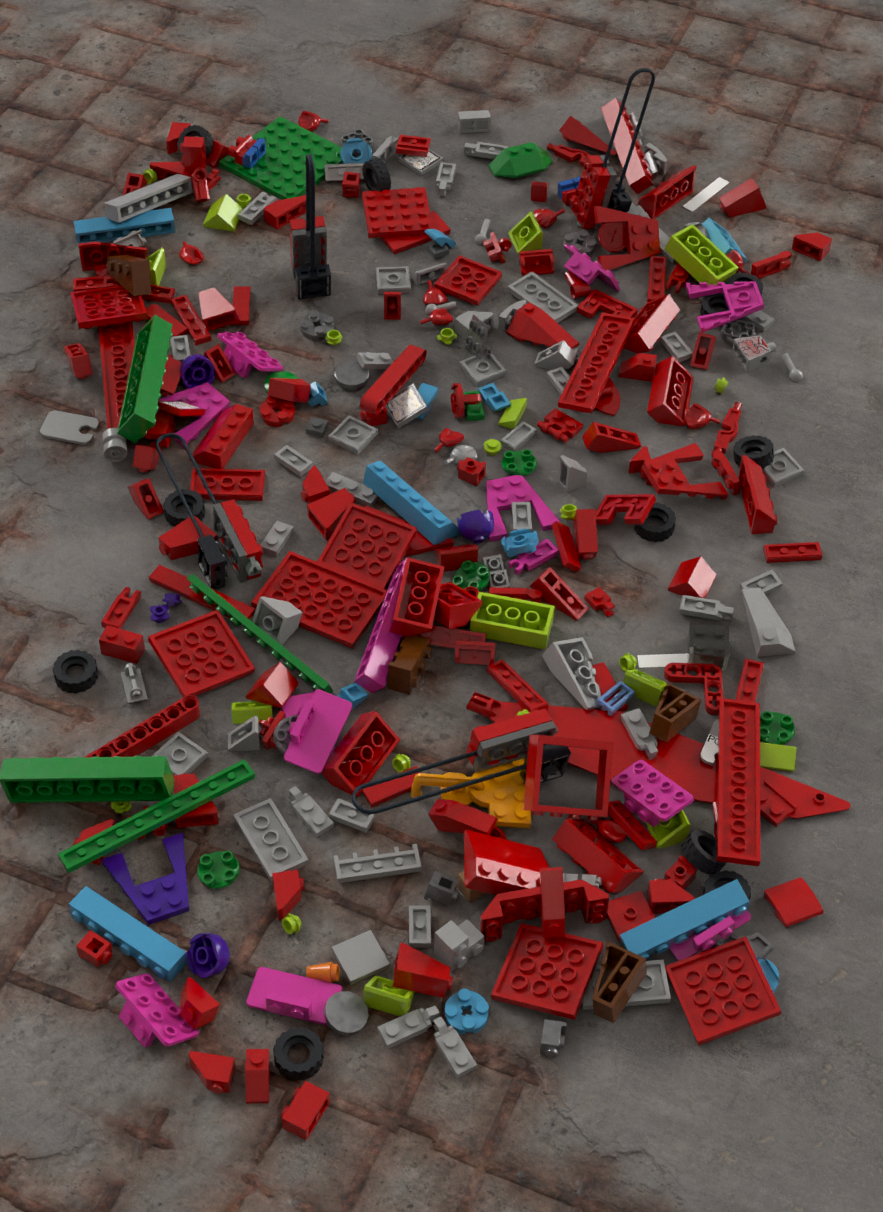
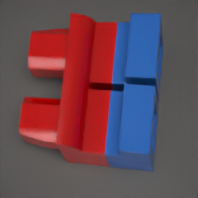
M249 134L246 138L239 136L236 140V146L231 145L228 148V154L235 158V163L251 169L266 153V142L262 138H259L257 141L253 140Z
M580 177L558 182L557 195L566 206H572L575 200Z

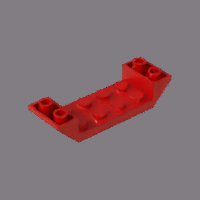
M582 879L563 882L565 912L571 913L581 909L585 924H596L606 920L609 903L608 893ZM540 886L497 894L481 915L480 932L485 936L484 941L493 942L501 939L503 923H512L522 919L531 920L539 917Z

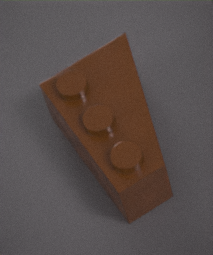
M128 255L107 257L106 267L108 274L133 296L151 294L149 260Z
M417 635L405 636L400 644V652H395L394 654L396 660L388 664V689L411 695L413 688H417L419 683L418 676L420 673L423 674L426 665L425 660L431 656L430 639Z
M667 682L665 691L655 711L649 734L661 741L668 742L696 720L701 699Z
M607 941L592 1001L594 1014L614 1023L646 976L647 970L644 957Z

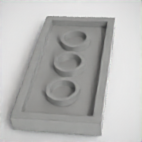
M530 272L508 286V292L520 301L526 300V304L530 302L541 308L557 323L577 311L578 305L534 272Z
M271 798L233 814L237 826L270 881H273L272 873L297 870L309 864L307 856Z
M664 960L646 961L647 974L626 1006L670 1003L671 996ZM596 965L582 1001L583 1010L593 1009L592 998L601 965Z

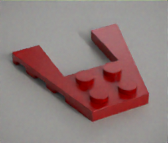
M601 206L594 207L595 224L622 222L626 224L628 254L598 256V263L603 267L602 269L605 271L607 269L611 270L661 253L658 220Z
M696 443L648 460L641 467L657 494L679 496L680 493H685L689 497L705 495V498L711 499L714 496H718L722 500H726L729 495L721 482L689 484L677 463L702 461L704 455Z

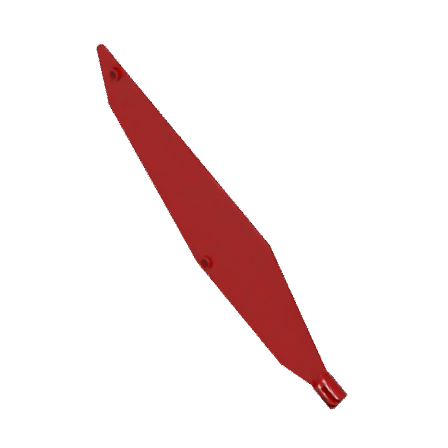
M477 692L473 693L466 706L467 710L490 718L493 722L510 719L516 716L519 711L522 712L525 709L519 703L497 701ZM549 705L547 712L558 729V733L553 736L613 742L610 781L638 760H644L692 794L694 800L712 804L717 801L718 755L714 756L713 766L704 763L700 758L704 747L703 743L680 734H676L668 742L657 739V758L649 760L644 750H637L621 721V714L625 712L616 711L610 716L607 714V710H586L585 708ZM647 721L649 727L651 728L652 723ZM568 747L571 752L568 764L598 775L600 750ZM760 767V785L768 780L797 805L796 811L792 812L789 818L799 819L850 809L851 805L846 800Z

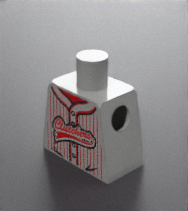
M761 336L734 339L732 352L747 373L767 365L770 361L771 353L776 352V345L774 342L766 344Z

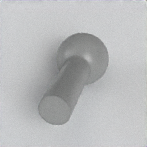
M484 219L480 234L475 236L474 241L477 245H484L483 242L487 240L486 234L490 225L489 219Z
M456 301L438 306L428 304L425 308V313L430 316L431 312L436 309L444 308L450 310L457 308Z
M788 353L783 354L782 359L790 371V380L794 382L801 381L803 373L795 368Z

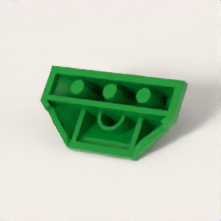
M531 142L503 149L489 164V169L494 177L517 178L545 171L552 164V159L544 149Z

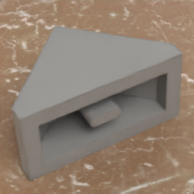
M253 716L228 733L229 751L260 750L257 716Z

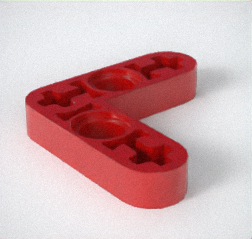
M669 663L665 666L664 678L669 682L703 684L706 712L710 715H719V700L723 698L722 671L719 666L699 663ZM688 671H696L698 675L691 676L688 674ZM716 687L718 692H711L708 688ZM716 699V707H713L712 700Z

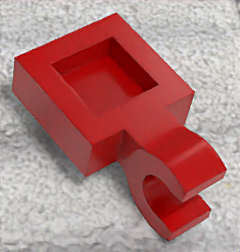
M213 169L207 174L208 191L221 180V177L218 176L220 171L217 169Z
M600 587L584 595V600L595 611L601 609L607 617L614 615L611 609L615 608V605Z

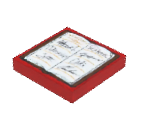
M158 401L157 404L159 410L177 416H203L205 414V409L182 401Z

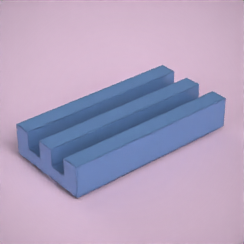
M619 681L598 698L595 705H601V709L603 711L607 710V714L611 716L631 700L636 692L622 681ZM620 688H623V690L620 691L619 693H617L611 700H609L607 703L605 702L609 697H611L614 693H616Z

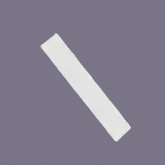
M720 177L683 205V207L693 212L730 182Z
M712 653L637 655L639 668L665 667L669 663L714 664Z

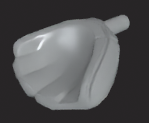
M459 445L452 450L450 458L445 460L444 463L449 464L453 462L458 464L460 460L464 461L467 457L477 460L478 456L473 447Z

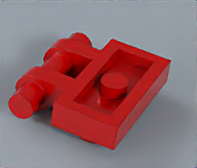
M554 408L544 417V422L540 420L537 423V427L541 428L542 432L553 435L554 439L567 443L569 437H575L583 429V424Z

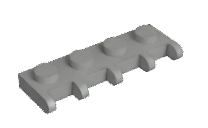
M412 844V850L399 852L397 846L394 847V853L378 855V850L376 849L373 850V856L357 858L356 852L352 853V859L339 860L338 855L333 856L337 883L420 872L422 868L417 844Z

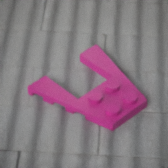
M756 281L734 282V284L718 282V285H707V282H699V285L686 283L690 299L723 293L729 311L697 316V323L701 333L764 309V303Z
M208 382L159 399V401H182L205 409L203 416H195L198 418L197 421L175 433L182 436L187 446L191 440H195L199 436V433L204 428L207 429L210 426V422L214 418L217 419L223 410L230 407V401ZM174 438V440L177 441L185 449L182 442Z
M522 475L486 481L487 510L493 513L494 530L489 536V542L502 540L504 536L505 539L507 538V531L499 511L512 509V502H530L542 531L553 529L552 524L555 521L560 522Z

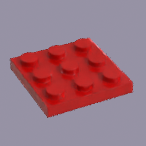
M459 255L434 283V287L444 293L478 306L502 278V272Z

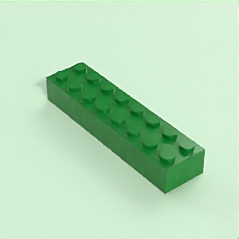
M156 315L137 334L117 434L134 443L143 438L147 430L153 428L156 423L155 414L159 408L157 404L161 397L162 377L166 371L164 367L168 360L169 341L173 335L171 332L173 324Z
M158 755L154 757H15L3 759L0 772V783L10 803L163 801L172 796L175 782L167 757Z

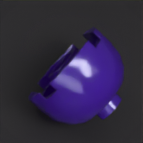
M194 354L182 361L180 378L189 389L207 382L211 384L215 377V368L208 358Z
M481 510L463 513L461 519L457 518L458 529L462 537L474 543L484 542V539L488 538L494 530L493 513L488 510L487 514L482 513Z
M201 933L195 935L190 940L189 944H191L190 950H187L186 957L191 972L198 974L201 978L219 975L227 967L230 951L222 937L213 933Z

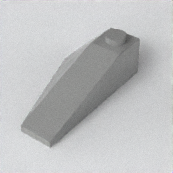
M761 587L742 589L741 592L757 657L794 654L795 648L792 636Z
M584 638L553 642L542 655L552 674L586 710L602 707L601 705H595L596 700L601 697L599 685L595 682L594 676L596 671L592 668L591 664L593 659L592 653Z

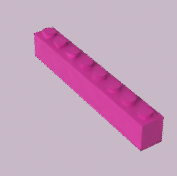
M406 559L395 569L354 680L355 683L372 694L379 689L382 690L387 684L388 664L393 661L395 652H398V644L403 639V635L389 631Z

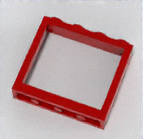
M530 735L523 810H530L531 815L543 816V812H550L551 817H562V813L569 814L568 818L581 819V815H587V820L598 821L600 817H608L613 742ZM543 744L600 750L595 810L538 805Z

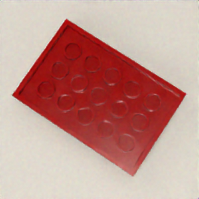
M289 551L251 603L252 607L257 608L259 598L262 596L290 602L303 612L299 627L353 649L381 609L388 590Z

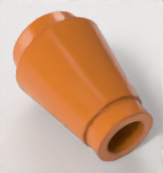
M332 961L307 966L306 977L329 983L338 982L340 977L339 964H334Z

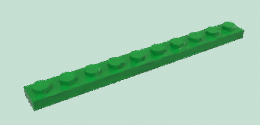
M194 574L187 578L190 583L189 588L195 594H202V598L209 605L214 604L216 610H219L222 616L228 615L231 623L236 627L240 625L244 628L243 632L248 637L252 638L254 636L257 639L256 642L263 649L267 647L271 650L270 653L277 660L281 658L285 661L284 665L292 672L296 670L299 673L298 676L305 683L311 682L313 684L312 688L315 691L320 689L330 694L333 692L327 681Z
M244 759L58 853L59 860L69 874L255 779V773Z

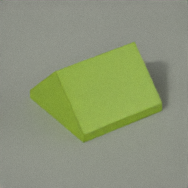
M225 194L212 203L203 227L234 232L239 222L238 214L243 208Z
M530 211L508 232L518 254L522 251L542 250L543 232L533 212Z
M162 247L146 258L150 262V280L152 285L159 286L166 269L165 252Z
M638 669L625 672L624 683L636 692L634 697L657 707L667 683Z
M683 809L667 821L659 819L660 823L655 827L646 822L651 835L658 842L656 846L659 849L682 843L689 834L690 823Z
M377 975L364 986L363 990L364 1002L367 1007L399 1017L408 1013L416 992L392 987L393 980Z

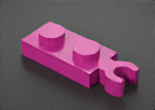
M547 538L536 546L535 552L518 554L517 559L509 562V568L517 567L515 568L516 575L521 574L524 568L530 571L557 556L559 549Z

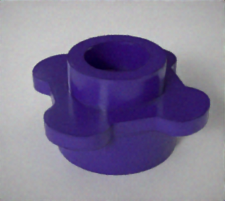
M165 593L164 599H162L169 606H177L178 602H182L180 594Z
M165 604L162 606H151L150 612H152L150 619L156 623H163L170 617L167 612L169 606Z

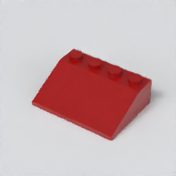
M470 830L464 831L465 888L497 895L499 893L540 886V868H549L541 848Z

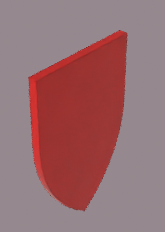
M610 377L594 409L604 414L615 416L619 410L621 399L619 391Z

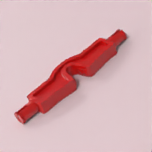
M549 143L547 145L548 150L555 152L556 156L569 162L580 159L579 164L581 167L584 166L587 156H590L589 153L583 150L571 149L561 144L556 146Z
M735 402L734 407L729 409L724 418L722 428L725 430L718 431L714 450H721L723 454L726 453L730 442L738 434V422L741 417L740 408L742 407L740 402L739 404Z

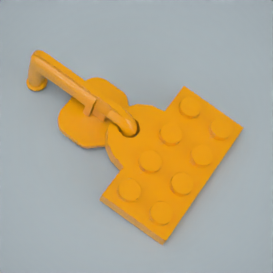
M525 758L474 773L471 777H467L462 773L452 772L443 775L419 773L414 777L410 795L412 798L421 796L423 794L421 791L422 785L437 786L441 790L521 766L525 763ZM521 770L441 794V799L455 800L467 806L474 802L481 807L488 808V814L498 819L495 826L530 828L531 811L523 810L525 783L520 776Z

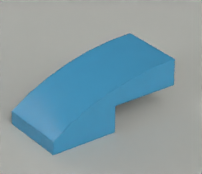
M426 229L425 231L441 247L446 243L453 249L457 244L439 230Z
M422 383L418 392L430 410V404L438 394V388ZM429 410L421 414L417 418L423 420L426 414L429 412Z
M494 383L478 388L482 400L493 411H498L511 405L503 391L499 392Z
M353 683L341 688L340 694L336 696L351 702L352 709H354L368 698L369 694L360 685Z

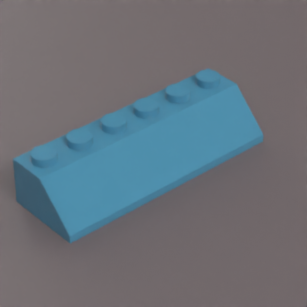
M382 461L366 466L363 483L368 488H371L378 497L409 524L417 527V530L432 544L436 545L448 538L460 535L458 527Z

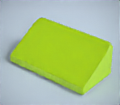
M527 398L510 400L511 405L506 407L498 425L514 429L527 407Z
M257 701L232 703L233 724H243L253 716L258 717V723L260 720L267 721L269 716L272 717V705Z
M760 742V767L794 772L797 748Z

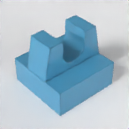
M316 381L311 383L308 403L311 406L319 403L322 406L327 404L325 391Z

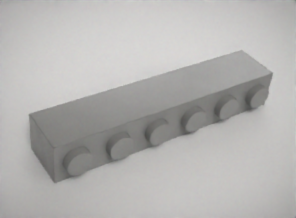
M176 174L105 202L106 218L122 222L193 193L191 177Z

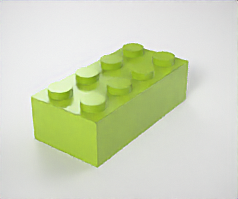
M693 224L672 235L664 249L698 282H707V285H718V282L726 284L727 279L735 275L739 268Z
M479 592L477 598L483 602L471 618L470 631L487 633V639L546 650L553 624L555 606Z

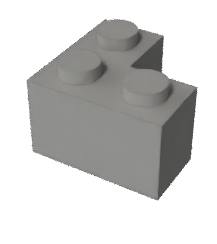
M468 919L458 926L451 920L435 932L434 955L443 964L449 966L452 972L456 968L463 967L473 955L477 956L482 952L485 936Z

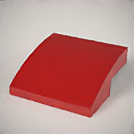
M802 877L764 890V898L773 906L775 916L785 927L823 914V908Z

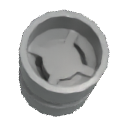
M118 428L107 429L102 435L104 457L111 462H120L127 456L126 438L117 434Z

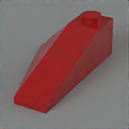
M569 116L559 130L562 133L561 137L568 142L571 140L577 144L604 153L607 152L608 144L572 116ZM611 148L610 155L619 158L617 152Z
M102 242L78 244L82 271L95 270L96 266L106 264L107 257L128 255L142 259L148 258L147 248Z
M530 302L517 310L506 331L507 335L518 341H532L533 345L537 346L543 344L549 348L563 340L571 349L579 346V342L545 311Z

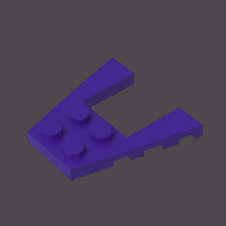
M183 833L162 839L174 873L136 886L133 884L122 853L102 859L103 866L107 868L111 877L119 884L126 897H129L133 906L148 925L189 911Z

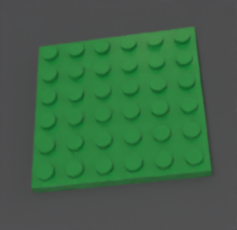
M281 116L252 136L253 140L256 141L259 138L265 139L266 153L251 169L235 163V158L229 156V154L219 161V167L281 200L300 197L306 194L307 154H311L313 158L315 186L325 179V165L343 164L340 157L342 147Z

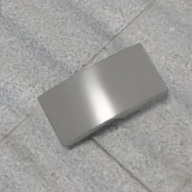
M648 143L645 145L644 154L651 152L658 172L663 175L666 174V157L657 147Z
M523 299L505 309L499 315L498 329L505 331L517 310L526 305L527 301Z
M501 555L483 557L482 563L490 572L489 587L510 588L507 571L504 569Z

